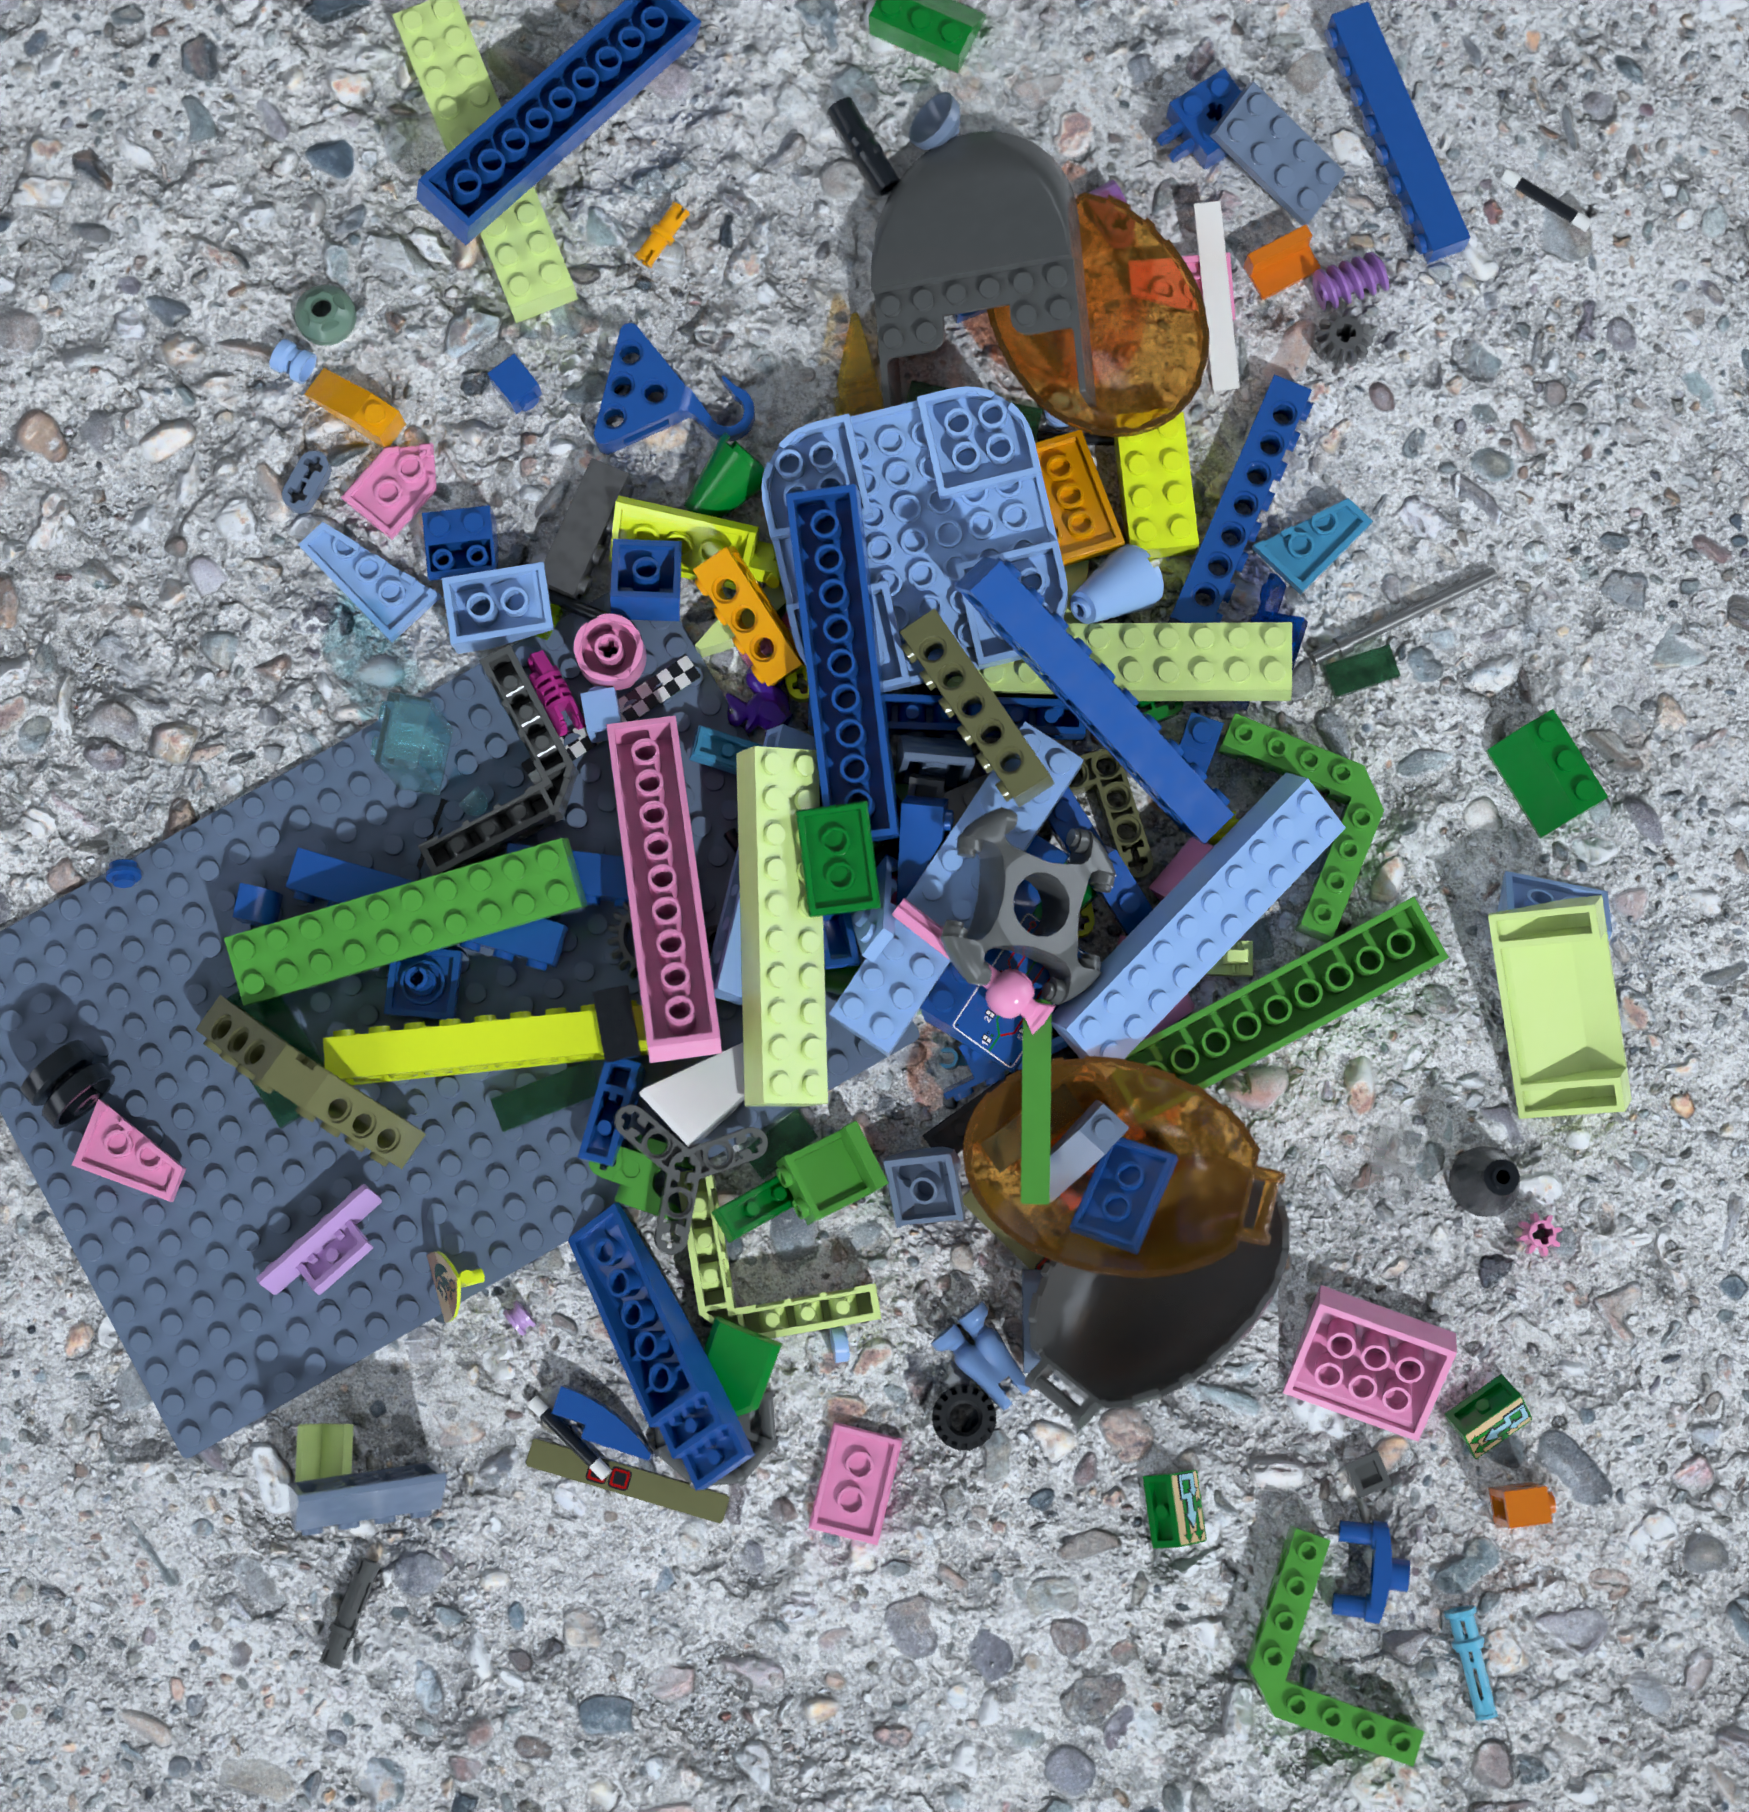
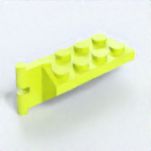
M620 495L615 502L609 561H612L613 539L682 541L681 577L695 580L697 576L693 572L694 568L723 548L735 546L757 581L766 583L770 588H777L779 586L781 577L773 544L759 541V527ZM729 579L723 585V587L736 590L734 582Z

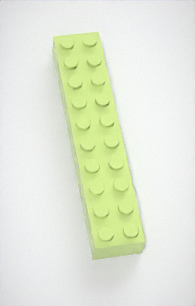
M428 0L394 13L392 16L446 151L449 153L501 108V105L459 1ZM533 186L480 233L516 323L578 300L573 281Z
M1292 622L1067 623L1069 627L1065 631L1075 639L1079 637L1092 650L1089 657L1098 664L1103 663L1116 677L1112 682L1120 689L1126 688L1138 701H1291ZM1022 659L978 670L996 697L1059 699ZM952 677L947 682V687L955 688L959 686L963 677Z
M753 746L736 753L745 1106H815L828 1104L823 916L809 917L796 810L820 807L816 750Z

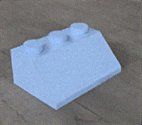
M1505 871L1497 912L1562 899L1602 895L1608 939H1610L1612 934L1608 891Z

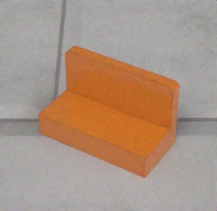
M1306 224L1247 254L1243 268L1261 299L1265 300L1312 276L1315 270L1321 268L1309 247L1313 235Z

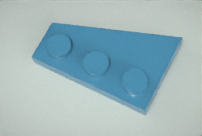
M1347 498L1313 515L1310 519L1281 531L1278 535L1254 544L1252 550L1302 595L1372 524L1373 520Z

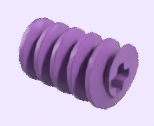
M1373 252L1365 253L1363 258L1355 256L1352 258L1351 263L1347 260L1341 261L1338 267L1329 265L1326 268V272L1318 269L1313 273L1314 293L1324 312L1327 301L1331 303L1334 309L1339 308V297H1342L1346 304H1351V293L1353 292L1359 300H1363L1365 288H1367L1371 296L1376 295V284H1380L1383 291H1389L1386 267L1383 261Z

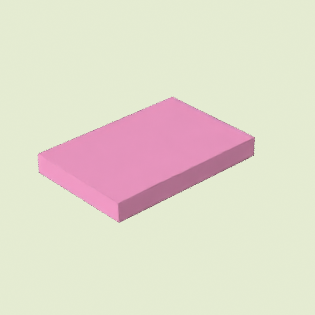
M834 1422L808 1528L878 1545L903 1439Z

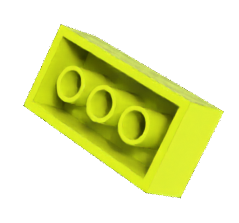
M1184 412L1116 418L1112 431L1114 434L1125 545H1137L1146 550L1151 555L1148 559L1195 555L1199 546Z

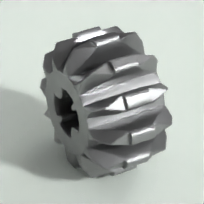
M1349 308L1344 310L1342 317L1334 310L1330 313L1329 320L1322 319L1319 323L1321 330L1316 331L1314 339L1320 342L1316 348L1317 353H1327L1324 359L1326 364L1331 362L1332 359L1337 360L1338 369L1343 367L1345 360L1353 367L1357 364L1358 358H1366L1369 352L1367 347L1371 346L1373 342V337L1367 335L1371 330L1370 324H1360L1363 318L1362 313L1356 315L1355 318L1350 317ZM1339 335H1344V336H1346L1347 338H1346L1345 341H1348V342H1342V341H1341L1342 336H1339Z

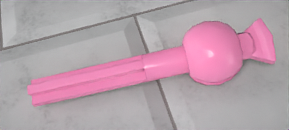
M904 898L894 910L892 916L949 959L940 939L943 928ZM989 964V968L992 970V977L988 985H982L987 989L986 1001L989 1008L1002 1018L1012 1019L1020 1014L1026 1019L1031 1033L1034 1034L1046 1022L1055 1005L1038 1003L1032 998L1035 989L1032 981L1025 973L1016 969H1007L1000 973Z

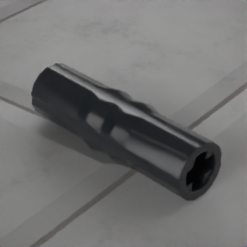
M845 97L840 99L828 109L829 117L876 196L882 197L891 193L899 182V177L852 98Z

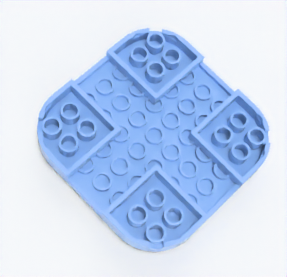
M970 386L950 388L917 396L916 401L851 417L848 413L812 422L786 436L778 444L779 447L773 454L770 462H767L761 486L763 507L770 538L775 550L793 640L799 656L805 665L786 493L856 484L860 492L884 692L925 683L919 675L924 670L919 661L911 663L900 647L905 643L900 631L934 608L977 670L1022 659L954 586L984 556L993 559L999 557L1003 561H1010L1021 573L1018 580L1027 587L1032 586L1045 599L1042 606L1051 613L1055 611L1064 618L1068 600L1066 573L1033 433L1021 411L1012 402L1010 403L996 395L994 391ZM933 650L929 654L928 659H939L943 655L944 650Z

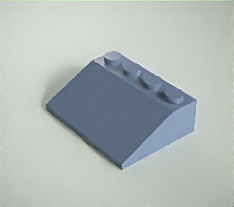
M425 1462L287 1483L292 1528L294 1531L301 1530L302 1536L323 1533V1527L338 1525V1530H347L360 1527V1521L374 1519V1524H386L395 1522L396 1515L410 1513V1518L413 1519L431 1516L432 1510L441 1508L447 1482L446 1472L433 1462Z

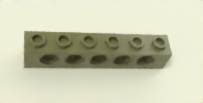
M932 609L901 630L900 634L905 643L900 647L911 663L919 661L924 669L919 675L930 691L937 688L943 698L938 700L949 718L956 715L962 724L957 730L967 745L976 744L981 752L976 758L986 773L994 771L1000 781L995 785L1006 802L1013 798L1020 808L1054 785L1047 769L936 609ZM933 650H944L943 655L939 659H928L929 654ZM952 677H963L959 686L955 688L947 687V682ZM975 703L982 705L980 712L976 715L969 716L965 714L966 709L970 705ZM992 731L1001 732V737L997 742L991 744L984 742L988 733ZM1019 759L1021 763L1015 771L1008 772L1004 770V765L1007 761Z

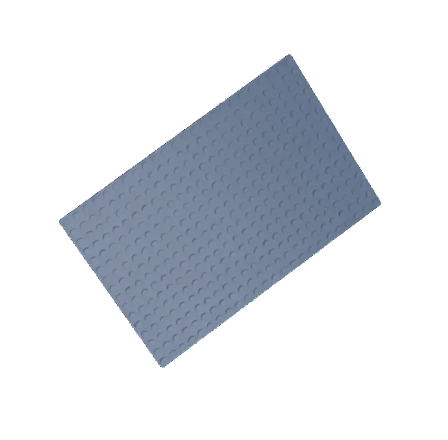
M610 592L588 603V605L611 613ZM570 613L553 623L554 630L525 638L511 647L528 679L529 675L532 674L527 664L530 655L543 650L551 665H557L562 678L565 680L571 695L574 697L584 717L580 693L588 692L590 688L595 686L587 681L577 664L574 654V640L581 626L591 620ZM630 620L642 637L647 659L643 673L633 686L628 689L616 690L618 699L684 656H688L700 674L699 679L636 720L676 715L706 930L710 926L719 924L736 856L723 835L733 828L738 832L737 775L691 761L689 756L695 732L699 725L748 741L750 739L741 725L734 727L728 722V702L701 655L696 651L695 645L681 621ZM613 647L610 652H604L606 657L617 653ZM481 664L129 859L137 862L142 874V878L134 886L129 888L115 887L113 883L106 880V873L0 931V1113L173 1441L184 1458H191L442 1314L427 1254L440 1251L451 1261L458 1273L464 1270L472 1271L479 1268L483 1270L484 1282L461 1288V1303L566 1243L569 1237L612 1204L618 1203L614 1199L620 1184L594 1174L589 1167L588 1161L578 1158L605 1060L353 1085L361 1092L408 1120L426 1134L404 1167L400 1169L390 1162L386 1167L382 1166L368 1156L371 1150L366 1147L362 1153L344 1141L347 1136L343 1133H340L338 1138L320 1127L322 1120L316 1117L312 1123L294 1111L298 1105L274 1089L269 1094L252 1082L253 1080L241 1074L235 1069L236 1067L205 1046L203 1043L206 1038L195 1030L219 995H222L251 1014L308 1058L325 1068L323 1038L333 1037V1031L352 1029L355 1033L366 1034L368 1033V1028L374 1026H390V1030H404V1024L413 1022H425V1026L431 1027L439 1026V1020L384 1014L389 965L256 1004L243 1006L224 937L262 927L241 923L233 918L240 883L266 888L283 895L278 922L327 907L328 902L316 898L314 904L294 899L295 892L285 887L298 847L409 880H421L431 877L433 874L425 860L421 870L417 867L421 855L418 845L426 842V839L434 833L433 820L441 799L448 800L449 802L443 808L433 838L436 836L441 838L463 826L462 822L466 820L472 822L493 811V806L497 804L502 806L525 794V789L535 785L521 765L522 762L531 756L520 739L511 718L504 709L500 697ZM632 699L627 701L624 705V708H626L627 706H629L637 700ZM566 710L561 712L567 724V730L570 732L576 727H574ZM577 733L568 734L564 739V746L575 741L581 735ZM606 740L572 761L578 771V775L564 818L516 844L536 846L559 838H568L572 851L623 856L609 741ZM443 828L440 836H438L439 830ZM507 848L485 860L505 855ZM601 901L600 906L588 905L545 918L564 924L569 928L557 968L547 966L546 972L526 966L527 960L514 956L513 962L492 956L494 950L481 947L479 952L462 948L459 944L443 948L463 952L456 1018L464 1023H473L476 1016L496 1015V1019L503 1020L510 1019V1013L530 1011L531 1015L535 1016L545 1015V1010L550 1008H566L567 1012L570 1013L581 1012L580 1006L594 1004L593 991L623 985L629 986L631 1000H636L637 1005H642L639 976L637 975L633 980L628 977L632 966L620 971L617 965L624 957L612 959L610 955L619 946L613 947L607 944V939L618 937V934L608 930V926L611 924L620 926L621 922L613 917L614 912H619L625 916L627 911L614 907V902ZM629 929L627 947L630 955L636 959L633 931ZM713 938L709 944V949L711 951L713 948L715 938ZM856 939L860 964H863L866 957L862 956ZM825 991L828 1091L886 1059L887 1056L829 1018V1013L841 995ZM715 997L721 1049L723 1052L743 1043L742 1004L737 1005ZM913 1021L889 1056L919 1039L920 1033ZM74 1040L83 1041L94 1053L92 1064L103 1063L115 1076V1082L101 1100L186 1168L174 1201L164 1200L72 1166L95 1106L70 1125L61 1129L53 1128L42 1116L44 1105L33 1106L21 1093V1086L33 1069L63 1045ZM717 1054L650 1063L649 1055L626 1060L641 1063L646 1070L641 1088L642 1091L654 1083ZM639 1095L636 1106L643 1109L683 1145L689 1148ZM744 1101L701 1143L747 1127H755L762 1130L802 1106H745ZM636 1112L633 1113L628 1128L632 1127L637 1130L640 1135L653 1128L649 1122H647L645 1128L641 1127L636 1122L638 1116ZM657 1133L650 1136V1138L667 1143L666 1138L661 1134ZM750 1133L746 1134L747 1138L751 1136ZM624 1138L621 1147L632 1150L633 1145ZM734 1138L729 1139L728 1142H729V1143L731 1144V1146L733 1147V1146H734ZM714 1145L708 1152V1159L714 1158L726 1151V1149L722 1145ZM603 1165V1169H602V1170H605V1171H606V1169H607L608 1166H607V1165ZM675 1166V1169L680 1172L693 1170ZM662 1170L656 1176L655 1190L660 1189L664 1185L666 1173ZM362 1184L367 1185L382 1199V1203L357 1224L374 1248L321 1295H318L311 1289L301 1274L277 1295L272 1294L256 1280L257 1276L271 1262L276 1261L292 1247L297 1239L309 1232L319 1223L323 1216L333 1211L352 1191L358 1189ZM619 1203L623 1209L628 1207L624 1204Z

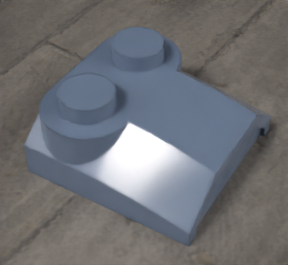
M933 1147L906 1150L887 1156L884 1159L896 1228L904 1225L952 1220L964 1221L966 1219L959 1177L961 1161L954 1149Z

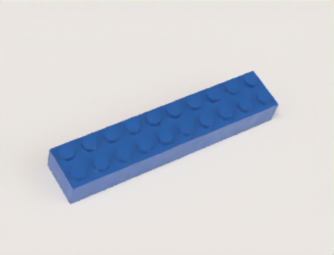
M679 0L623 1L418 179L416 199L462 243L467 245L696 42L701 21Z
M856 484L786 493L822 804L825 807L867 801L872 841L900 838L899 811L860 492Z
M984 556L954 585L957 590L1184 834L1205 844L1234 816L1227 807L1230 803L1229 799L1218 788L1212 789L1204 781L1208 778L1207 775L1196 764L1192 763L1190 765L1181 757L1185 753L1184 750L1173 739L1169 738L1167 740L1159 733L1162 729L1161 725L1150 714L1144 715L1135 707L1139 704L1138 700L1126 688L1120 689L1112 682L1116 678L1115 675L1103 663L1098 664L1089 657L1092 650L1079 637L1075 639L1065 631L1069 627L1065 620L1055 611L1051 613L1042 606L1045 602L1042 595L1032 586L1027 587L1018 580L1021 573L1010 561H1003L999 557L993 559Z

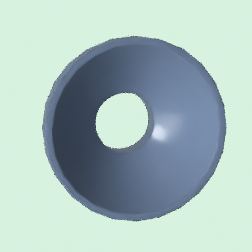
M942 92L932 97L923 105L910 127L909 139L911 143L922 150H930L943 145L949 139L957 137L961 122L960 105L954 96L948 92Z

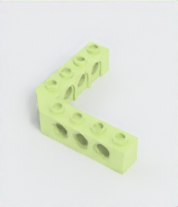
M693 1170L680 1172V1179L677 1185L690 1191L691 1183H684L686 1172H693ZM713 1174L699 1179L687 1246L698 1312L701 1317L713 1324L716 1316H719L770 1339L882 1319L875 1283L736 1308L725 1236L711 1213L720 1207L715 1177ZM679 1192L681 1210L684 1211L687 1207V1198L683 1193Z

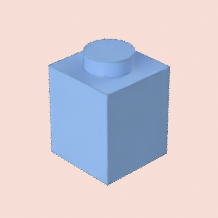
M595 686L590 688L588 692L580 693L586 729L591 743L608 740L606 724L622 722L615 688Z

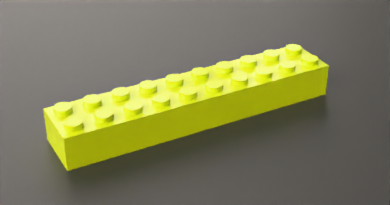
M631 1000L641 1055H649L642 1005H637L636 1000ZM595 1004L580 1006L581 1012L570 1013L567 1012L566 1008H550L545 1010V1015L535 1016L531 1015L530 1011L510 1013V1019L503 1020L496 1019V1015H481L474 1017L475 1022L464 1023L457 1018L439 1020V1026L434 1027L425 1026V1022H413L404 1024V1030H390V1026L369 1027L366 1034L355 1033L352 1029L333 1031V1037L323 1038L325 1069L352 1086L605 1060Z

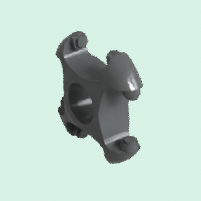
M1000 807L974 820L956 839L957 855L974 858L975 854L979 855L980 879L978 899L969 931L963 928L964 923L946 920L940 939L951 963L969 984L978 986L989 984L992 970L989 968L988 962L984 961V956L990 948L1009 950L1038 962L1048 970L1050 980L1042 987V998L1047 1002L1060 1005L1086 990L1102 973L1100 972V956L1083 954L1082 958H1077L1079 912L1088 881L1090 885L1094 886L1093 890L1110 893L1111 888L1114 887L1117 874L1106 850L1089 830L1079 828L1069 830L1066 844L1069 846L1071 854L1066 864L1047 862L1014 847L1007 841L1005 834H1008L1015 828L1018 818L1017 814L1012 810ZM1023 879L1029 881L1035 887L1042 901V917L1039 926L1032 934L1020 925L1014 912V895Z

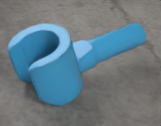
M947 1047L941 1050L943 1053H953L955 1058L948 1065L939 1063L943 1068L954 1070L958 1066H968L963 1055H959L953 1048Z

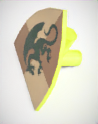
M440 1251L427 1254V1259L445 1323L453 1321L458 1314L461 1288L482 1283L485 1281V1276L481 1268L472 1271L464 1270L458 1273L446 1255Z

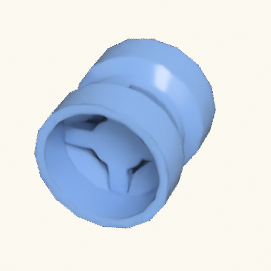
M282 339L272 352L269 366L278 373L285 372L289 374L290 379L298 384H303L312 374L317 356L308 350H299L296 344L288 339Z

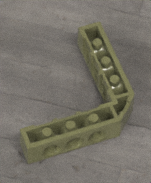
M219 995L195 1029L206 1038L203 1043L205 1046L236 1067L235 1069L241 1074L253 1080L252 1082L269 1094L274 1089L298 1105L294 1111L313 1123L316 1117L322 1120L320 1127L338 1138L340 1133L345 1134L347 1137L344 1141L361 1153L365 1147L371 1150L368 1156L384 1167L390 1162L402 1169L426 1135L408 1120L308 1058L251 1014L222 995Z

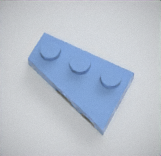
M888 854L876 868L881 908L850 912L853 930L861 954L872 962L875 961L895 935V917L892 914L896 906L890 903L892 894L897 890V881L892 879V872L894 873L898 869V860Z

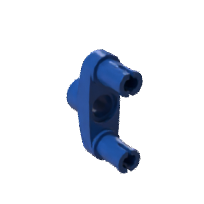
M1340 1520L1338 1529L1339 1542L1370 1545V1549H1373L1369 1593H1366V1596L1333 1593L1331 1614L1363 1618L1365 1623L1379 1624L1386 1607L1389 1590L1408 1592L1410 1560L1392 1557L1388 1522L1373 1520L1371 1524Z

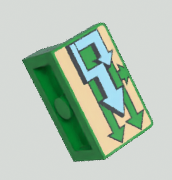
M1502 1373L1444 1413L1447 1422L1462 1437L1474 1459L1484 1455L1532 1420L1523 1396Z
M1197 1470L1143 1476L1152 1549L1179 1548L1206 1542L1207 1537Z

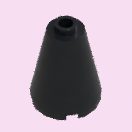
M1481 1146L1465 1151L1455 1160L1449 1173L1451 1193L1454 1200L1463 1210L1475 1216L1490 1217L1505 1212L1513 1205L1520 1191V1174L1517 1166L1506 1153L1493 1147Z

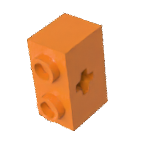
M1526 1482L1489 1487L1494 1524L1512 1529L1553 1523L1552 1514L1556 1513V1502L1552 1491L1548 1492L1547 1486Z

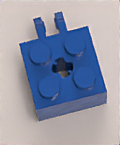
M1225 68L1169 103L1166 118L1172 126L1157 137V142L1163 147L1181 137L1183 143L1175 147L1168 155L1172 162L1180 161L1192 153L1203 169H1209L1229 156L1209 136L1242 92Z

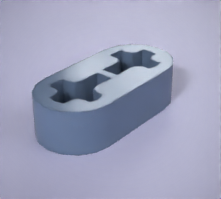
M309 451L303 454L282 491V499L292 512L301 514L310 511L332 473V467L323 453ZM320 461L319 464L323 468L322 471H314L311 475L308 465L310 463L316 465ZM303 489L306 499L304 501L298 500L294 504L295 501L291 495L294 492L299 494Z

